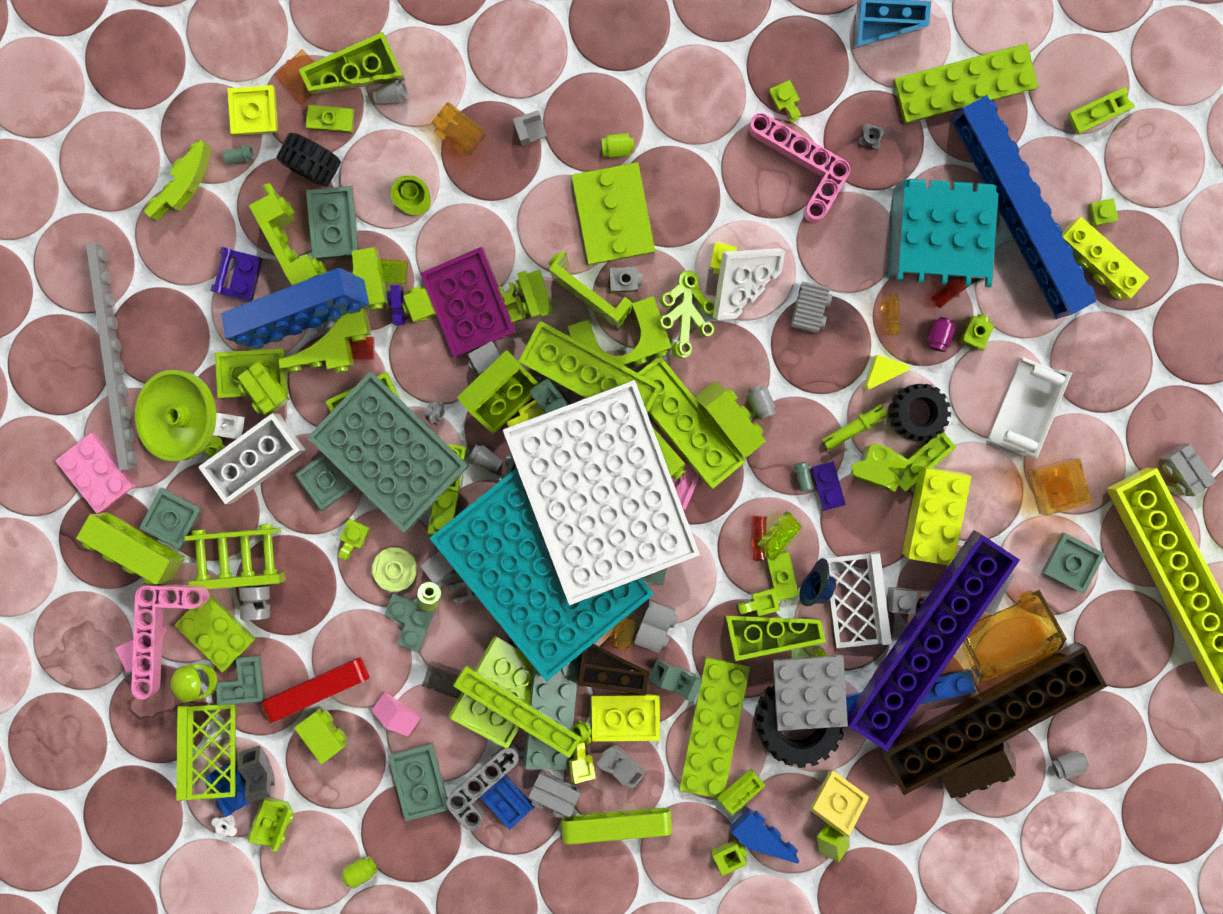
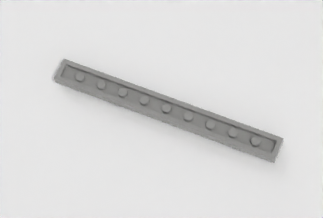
M90 243L86 244L118 469L119 471L136 469L138 458L133 450L134 432L130 428L129 423L131 411L126 402L128 389L123 382L122 374H124L125 369L123 362L120 361L121 343L116 334L118 321L113 313L115 300L110 293L111 275L107 271L106 265L108 254L104 246Z

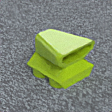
M876 443L865 446L862 453L865 460L851 464L852 470L850 475L862 482L896 492L900 484L893 472L906 469L908 460L894 450Z

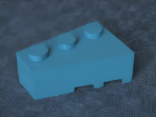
M859 0L856 8L853 49L923 30L929 26L931 1Z

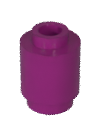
M945 317L933 320L927 339L929 342L928 348L946 352L947 347H950L956 328L952 324L953 320Z

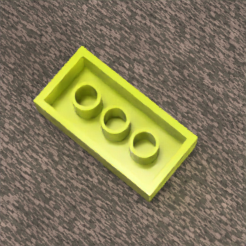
M919 465L918 478L915 484L902 549L904 556L913 560L950 565L956 555L972 476L962 472Z

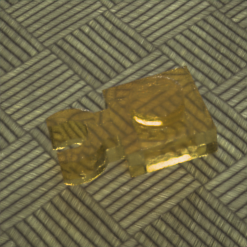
M898 294L888 295L884 297L885 301H882V313L886 315V320H888V335L900 334Z

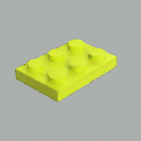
M592 694V741H660V695Z

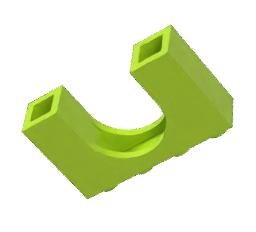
M654 296L632 303L641 336L636 348L628 354L615 356L602 350L597 343L589 319L567 326L571 338L623 366L631 363L634 366L647 362L646 358L654 355L656 359L668 355V350L672 349L666 330H662L658 326L657 322L661 315Z

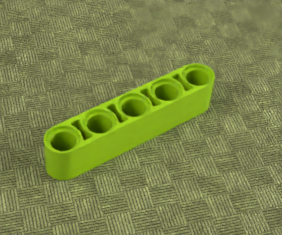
M669 808L572 815L569 818L563 817L560 819L562 842L564 844L659 837L673 833L671 809Z

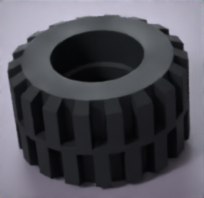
M289 133L276 156L277 160L285 167L325 187H329L341 164L340 159L335 154L297 133Z
M914 384L900 389L898 394L893 396V402L888 407L891 409V413H888V418L892 420L891 426L895 427V432L898 435H902V438L912 441H927L928 439L936 438L938 434H942L945 431L943 429L944 426H948L950 422L947 421V418L951 417V412H948V407H951L950 402L945 401L947 396L944 393L941 394L939 388L932 387L930 384ZM915 399H922L930 408L929 420L923 426H916L908 416V408Z

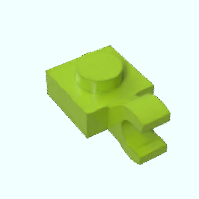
M788 80L769 89V94L777 111L780 112L785 109L791 123L798 121L801 114L795 104L799 103L800 99L791 81Z
M348 519L340 536V540L344 541L345 544L340 550L338 557L349 560L354 547L362 548L370 527Z
M774 588L752 593V601L737 604L741 614L756 610L757 616H762L780 611Z

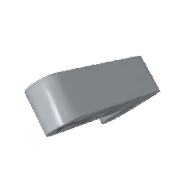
M511 743L508 749L501 747L451 791L447 799V808L465 829L474 831L481 826L484 811L476 800L516 766L520 750L515 744ZM512 753L513 758H507L502 764L501 761L504 759L505 754L509 755ZM493 766L497 769L498 773L490 775L486 768ZM476 781L480 784L481 788L474 790L470 787L469 783ZM453 797H461L464 803L460 805L454 803ZM474 813L478 816L479 820L471 821L467 815Z

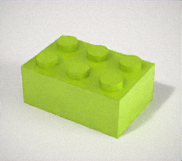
M506 350L457 399L472 416L494 434L532 398L530 390L539 383Z

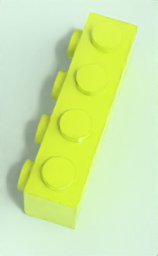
M1079 217L1073 220L1063 231L1062 237L1065 243L1071 246L1076 263L1083 269L1090 271L1096 282L1109 288V292L1114 298L1122 301L1132 298L1149 279L1142 270L1084 218Z

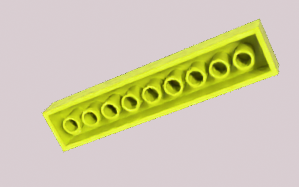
M1145 468L1106 488L1209 689L1223 694V594L1158 469Z

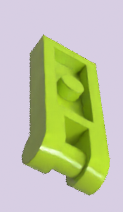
M1123 87L1067 114L1076 135L1134 109L1133 101L1130 102L1127 96L1129 93L1127 88ZM1116 99L1119 100V103L1121 105L1120 107L1117 106L1115 102Z

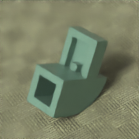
M546 378L530 390L531 396L545 410V413L571 404L561 389L556 387L549 378Z
M656 659L648 679L658 687L673 691L694 702L702 680L697 678L695 673Z

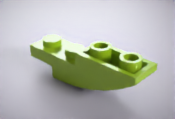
M203 140L193 143L189 147L188 153L173 163L169 173L175 179L166 183L163 191L157 197H153L147 203V208L144 210L150 218L159 221L171 207L181 211L198 189L208 166L211 147Z
M447 444L465 461V446ZM463 474L433 504L428 535H433L456 517Z

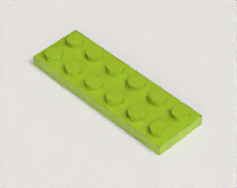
M1027 43L897 77L893 80L904 124L961 110L988 95L990 100L995 101L1038 88Z
M539 321L518 361L585 398L635 380L647 414L662 388L657 383L542 321Z
M662 357L655 359L638 372V374L662 386L648 414L710 490L746 462Z
M705 656L701 676L702 683L698 691L679 791L718 798L726 790L750 665Z

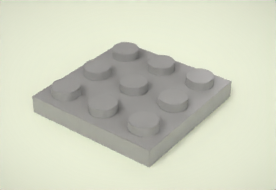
M842 655L772 660L778 731L848 726L844 658Z

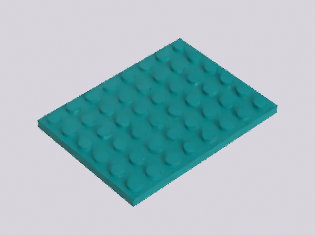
M517 468L429 538L545 681H548L654 595L644 580L639 578L569 605Z

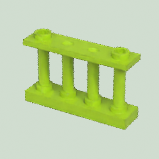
M273 524L259 525L260 529L206 533V529L193 530L192 535L184 536V541L195 540L198 575L195 580L189 581L188 585L204 586L206 589H218L284 582L285 572L277 573V569H275L272 534L281 532V527L274 528ZM262 534L265 570H263V574H255V571H252L249 535ZM240 536L243 572H241V576H232V572L229 569L227 537ZM217 538L220 564L218 578H210V574H207L204 539Z

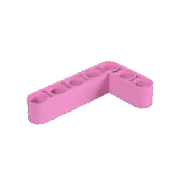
M755 114L748 126V131L753 138L822 177L803 212L804 218L808 222H819L828 212L850 173L849 163L767 114ZM757 121L762 122L765 125V129L757 130L754 127V123ZM781 133L784 135L785 141H776L774 134ZM793 145H802L804 153H796ZM821 156L824 164L817 165L814 163L813 157ZM833 168H841L843 170V176H836L833 172ZM825 186L829 187L832 191V195H823L821 188ZM810 207H818L821 213L820 216H813L810 212Z
M158 584L142 586L136 591L131 690L137 699H146L157 693L160 689L163 608L194 609L203 606L209 600V592L204 586ZM147 590L153 593L152 601L146 596ZM170 591L176 594L175 602L169 598ZM193 592L199 595L198 603L192 599ZM146 613L152 616V623L146 621ZM145 636L151 639V646L146 645L144 641ZM144 659L150 662V669L144 666ZM143 682L149 685V692L143 689Z

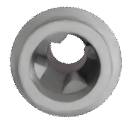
M395 80L374 90L373 98L376 104L403 103L404 100L408 99V90L404 81L399 82Z
M477 443L467 458L472 461L471 464L495 472L498 471L503 461L483 444L479 445Z

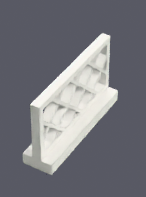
M880 551L825 558L829 564V575L837 579L836 585L841 582L850 589L843 599H840L834 593L830 599L836 648L892 644ZM867 559L868 568L862 575L852 568L856 560ZM853 560L849 565L845 562ZM841 562L847 568L838 577L831 571L830 563ZM849 569L860 577L852 587L842 580ZM867 573H869V580L864 577ZM862 579L871 588L865 597L855 590ZM852 592L863 599L856 609H853L844 602ZM870 595L872 596V603L868 600ZM835 599H837L840 602L837 606L835 603ZM864 602L873 607V613L868 620L857 612ZM842 604L852 611V614L845 622L837 616V610ZM855 614L865 621L858 632L848 625V622ZM873 617L875 620V625L870 622L873 619ZM838 621L843 624L840 628L838 627ZM869 624L876 630L877 639H866L860 633ZM844 627H847L855 634L851 641L840 642L839 633Z

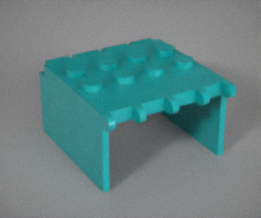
M903 179L893 188L887 279H892L896 276V281L902 282L903 273L918 274L917 282L923 283L924 275L941 276V284L946 285L948 276L964 277V286H970L971 278H973V284L977 285L985 281V287L991 288L999 193H996V185L977 183L975 191H973V183L953 182L952 190H949V181L930 180L928 188H926V180Z

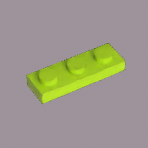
M944 432L938 434L934 439H928L906 458L908 460L906 469L893 472L902 491L906 492L917 482L919 465L933 468L956 448Z

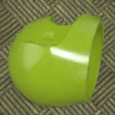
M184 665L174 671L169 687L174 697L182 702L200 700L215 691L217 675L209 665ZM196 668L203 669L209 677V687L203 695H200L201 681L195 670Z

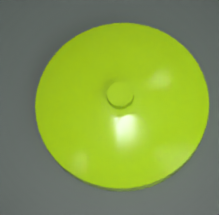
M166 370L154 375L145 383L138 395L135 406L136 429L143 445L153 455L166 461L189 460L206 448L216 426V406L212 393L198 376L182 370Z

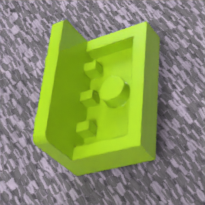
M525 270L517 273L519 279L515 280L519 294L524 293L526 301L522 302L526 315L531 314L534 320L554 313L541 271L536 270L527 273Z
M269 797L263 798L249 831L248 842L270 846L272 852H277L279 846L283 845L285 841L286 827L288 824H291L294 815L289 802Z

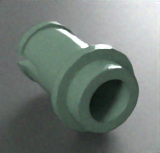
M244 144L241 148L223 151V159L226 165L243 161L250 163L254 159V151L251 146Z
M807 462L795 464L793 472H796L799 490L803 492L814 489L809 471L811 466Z

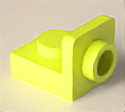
M715 242L709 270H712L714 275L719 276L722 253L737 251L736 246Z

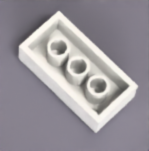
M272 413L198 468L225 504H231L302 454L306 449L282 416L278 413Z

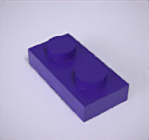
M834 461L811 467L822 510L826 511L846 505Z

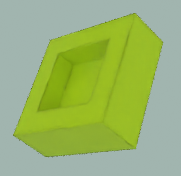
M1114 198L1088 204L1093 227L1118 221Z

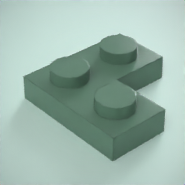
M393 593L385 616L405 623L398 645L419 652L435 610L424 611L419 608L416 601Z
M261 655L236 658L238 680L217 682L218 706L263 702L265 700Z

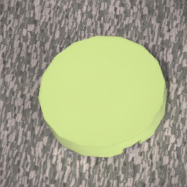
M390 547L381 551L375 557L372 564L373 578L382 589L389 592H399L407 589L417 576L418 565L415 557L408 550L401 547Z

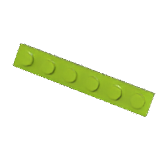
M467 665L464 666L453 683L455 688L568 758L571 757L582 739L575 732Z

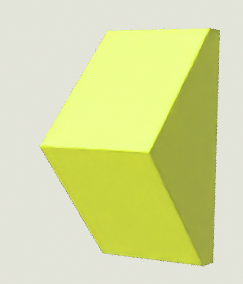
M875 355L873 356L863 387L865 390H869L910 370V367L907 364Z

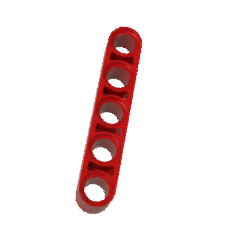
M359 657L260 702V705L268 722L273 723L364 682L370 676L362 658Z

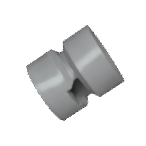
M269 585L239 587L240 600L243 601V604L240 606L241 620H261L271 617L270 604L267 603V600L270 599Z

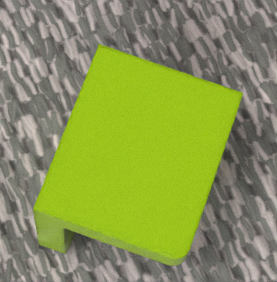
M828 823L825 824L817 836L819 853L840 862L850 846L849 836H844Z

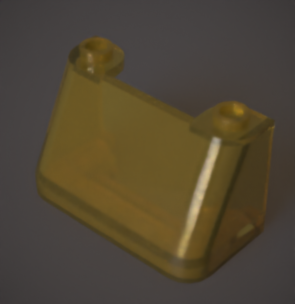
M1032 590L1026 591L1019 596L1020 599L1017 601V604L978 620L961 644L979 684L1043 659L1062 649L1067 638L1040 590L1032 592Z

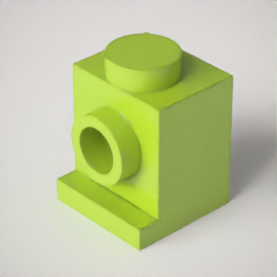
M978 314L977 317H969L958 342L976 351L985 350L986 343L995 325L989 323L991 319L982 314ZM977 327L983 329L981 335L977 334Z
M736 839L711 849L713 858L722 876L747 865L745 857L748 856L744 844H738ZM733 851L735 852L734 855L731 857L726 855Z

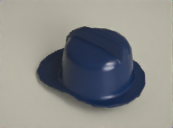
M821 558L815 563L800 587V601L806 607L814 603H827L836 589V581L829 575V564L826 559Z

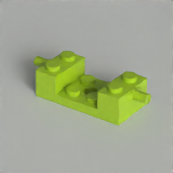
M271 183L263 185L262 188L267 196L250 204L249 207L290 284L293 286L326 273L327 270L321 261L318 262L316 258H312L307 254L299 258L296 251L290 249L288 245L290 239L286 232L280 229L296 221L292 215L295 213V210L289 201H286L283 196L279 197L276 194Z

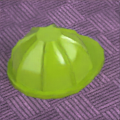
M404 175L393 182L390 195L393 203L399 209L410 215H421L429 210L431 196L427 184L421 178L414 175Z

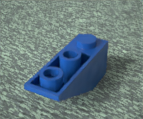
M748 807L730 825L732 834L748 849L798 864L800 862L796 854L798 850L789 841L785 843L780 838L782 836L781 833L774 826L769 827L764 823L766 819L758 810L753 812Z

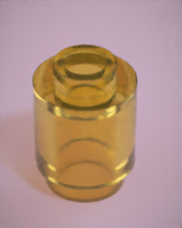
M625 617L614 626L611 643L615 644L614 648L627 651L628 648L633 647L638 628L636 619Z

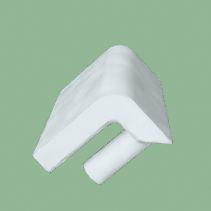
M1020 358L987 442L1028 458H1038L1072 372L1054 370L1027 358Z

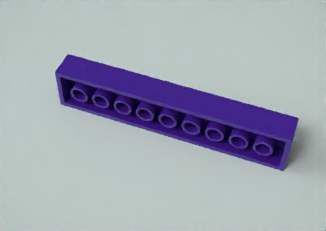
M973 530L847 712L848 726L888 751L1020 559Z

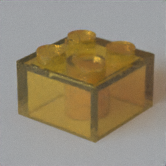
M1069 458L1027 470L1039 514L1051 515L1092 503L1079 458Z

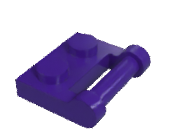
M221 247L220 254L222 256L215 284H212L210 291L251 302L263 258ZM233 257L236 258V263L228 289L224 288L230 259Z

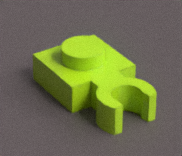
M509 282L510 290L508 293H505L504 288L499 286L512 322L516 323L529 318L523 308L522 302L524 301L522 296L515 297L516 285L513 282Z

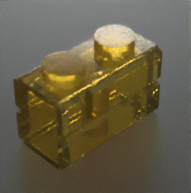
M449 102L444 105L431 123L435 128L433 132L442 140L447 138L453 142L452 148L461 155L464 152L471 155L486 135L484 129Z

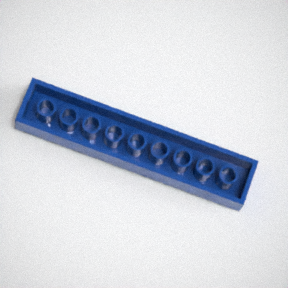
M986 95L962 108L951 121L984 184L996 185V193H999L998 210L1055 318L1058 319L1072 315L1097 302L1094 297V289L1091 285L1087 284L1083 277V268L1074 260L1071 246L1065 243L1060 225L1055 223L1051 216L1050 206L1043 201L1040 195L1039 185L1033 182L1029 166L1019 156V148L1016 142L1010 139L1006 123L1000 120L995 102Z

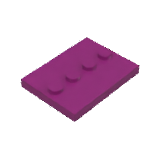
M479 247L420 273L453 358L517 332L483 247Z

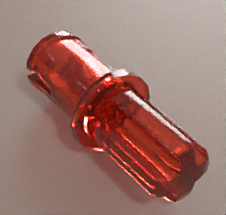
M958 277L952 283L948 282L947 286L932 296L931 299L933 302L935 301L934 304L940 309L954 297L958 298L960 296L959 293L969 286H964V277ZM971 278V284H973L975 278Z
M753 516V536H751V539H753L754 561L766 560V539H769L767 536V516Z

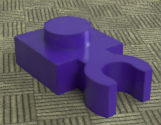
M390 285L391 291L387 292L388 305H391L393 309V325H405L404 308L402 305L404 303L403 287L401 285Z

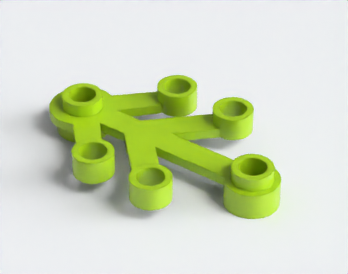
M690 270L682 272L678 277L677 286L670 292L662 294L659 299L663 307H669L675 303V298L683 293L682 302L667 315L661 316L657 322L660 329L666 330L671 328L673 321L681 316L679 341L672 345V353L678 359L686 358L692 352V346L689 343L690 318L697 326L698 332L702 337L711 336L714 332L713 325L705 322L692 304V296L699 303L700 310L704 315L713 313L715 303L705 298L698 288L699 278L697 274ZM688 278L691 280V285L687 282ZM666 296L670 300L669 304L665 301ZM706 304L710 306V311L706 309ZM663 319L667 320V326L663 324ZM705 326L708 328V333L704 331ZM682 345L685 346L686 352L682 350Z

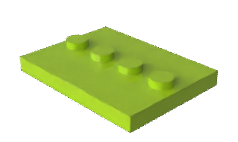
M638 162L571 175L588 265L655 253Z
M494 636L475 671L529 704L532 663L521 650ZM463 692L448 716L451 720L508 749L520 728Z

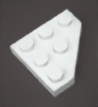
M781 248L723 252L713 317L716 320L736 319L743 312L741 309L749 301L753 302L765 290L764 286L772 278L776 279L782 273L785 251Z

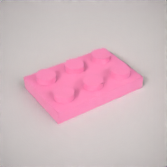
M95 433L87 435L55 460L96 513H102L135 487V484L124 470L119 471L117 461Z

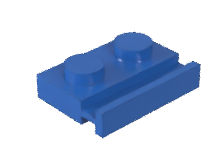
M507 774L480 796L509 830L525 817L530 810L534 809V805L530 803L531 801Z

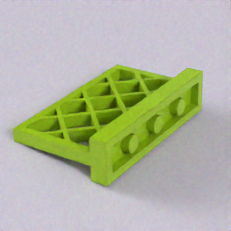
M236 704L178 706L176 801L236 797ZM231 709L230 719L225 725L215 718L221 710ZM209 710H216L213 714L209 712ZM194 711H204L210 716L201 727L194 722ZM212 719L222 727L213 737L203 730ZM194 726H195L196 728H198V730H197L195 733H194ZM225 730L230 735V742L223 749L215 739ZM200 732L209 739L201 750L194 745V738ZM213 742L221 752L211 761L203 751ZM223 753L230 758V766L224 772L215 764ZM199 755L209 762L201 773L194 768V761ZM211 766L221 773L213 784L202 776ZM229 770H230V777L226 775V773H227ZM193 772L197 775V777L194 780ZM223 777L230 782V792L220 793L214 787ZM201 778L209 788L203 794L193 795V785ZM211 789L216 792L214 794H207Z

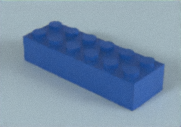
M337 268L221 313L225 339L236 342L238 345L248 346L250 349H261L264 347V344L280 342L283 340V337L301 334L302 330L307 328L320 327L326 321L339 320L342 315L358 313L361 311V308L369 306L364 279L341 268Z

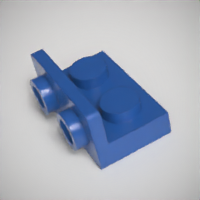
M237 761L236 797L216 798L217 808L225 817L250 804L245 799L246 781L238 770ZM230 762L220 767V769L224 772L230 766ZM214 770L205 779L213 784L221 773L218 770ZM230 770L226 773V775L229 776V777H230ZM225 777L214 786L220 793L230 792V782Z

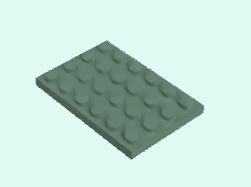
M371 371L307 437L403 533H407L469 467L458 454Z

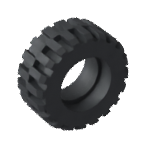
M768 686L764 690L766 694L763 697L760 696L758 700L759 706L755 708V727L764 748L768 753L772 754L773 758L777 761L782 760L785 765L791 767L793 764H797L798 768H805L807 763H810L812 766L818 765L817 760L821 758L826 761L830 758L828 753L831 750L836 752L839 747L837 742L842 740L844 736L842 732L844 727L817 728L806 739H788L781 731L777 730L774 686Z

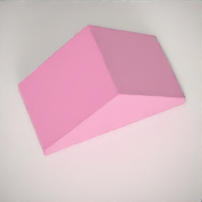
M387 692L383 693L371 710L386 729L405 736H409L422 718Z

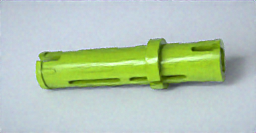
M880 404L865 414L861 413L854 421L823 438L822 442L827 450L831 451L860 432L870 430L872 425L887 418L888 414Z

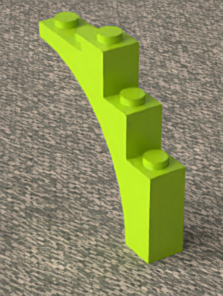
M371 247L352 251L353 274L364 279L369 306L361 308V311L358 313L342 315L341 319L337 320L327 334L311 347L295 355L278 359L280 369L293 373L302 371L301 367L310 365V369L324 367V362H326L327 369L334 370L335 373H343L348 371V367L354 366L349 339H352V342L366 340L365 336L371 335L366 308H369V311L383 309V305L388 304L378 249Z

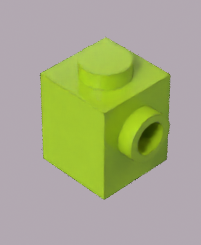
M414 287L408 290L407 295L403 296L405 300L402 303L407 316L411 315L413 322L416 324L437 316L426 288Z

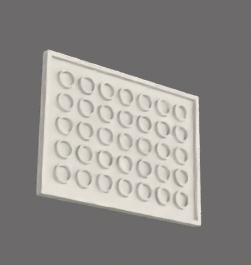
M635 380L503 430L569 605L700 555Z

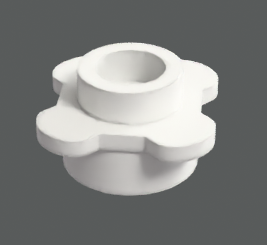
M232 815L221 818L215 817L212 820L217 839L220 840L228 835L232 837L237 833L236 823Z

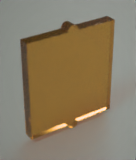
M302 49L291 60L288 59L286 61L287 64L275 75L304 104L313 95L308 91L298 69L314 63V61Z

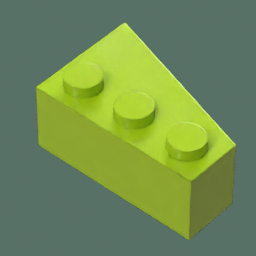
M713 381L694 397L744 458L748 457L766 442L762 436L764 431L756 422L753 424L750 421L749 417L751 414L743 405L740 407L737 404L736 400L738 397L732 389L726 390L716 381Z

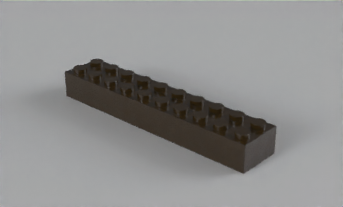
M1075 642L897 737L888 751L881 747L877 749L897 787L906 795L1108 686L1087 647Z

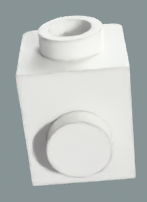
M216 413V426L213 435L232 439L242 436L245 417Z

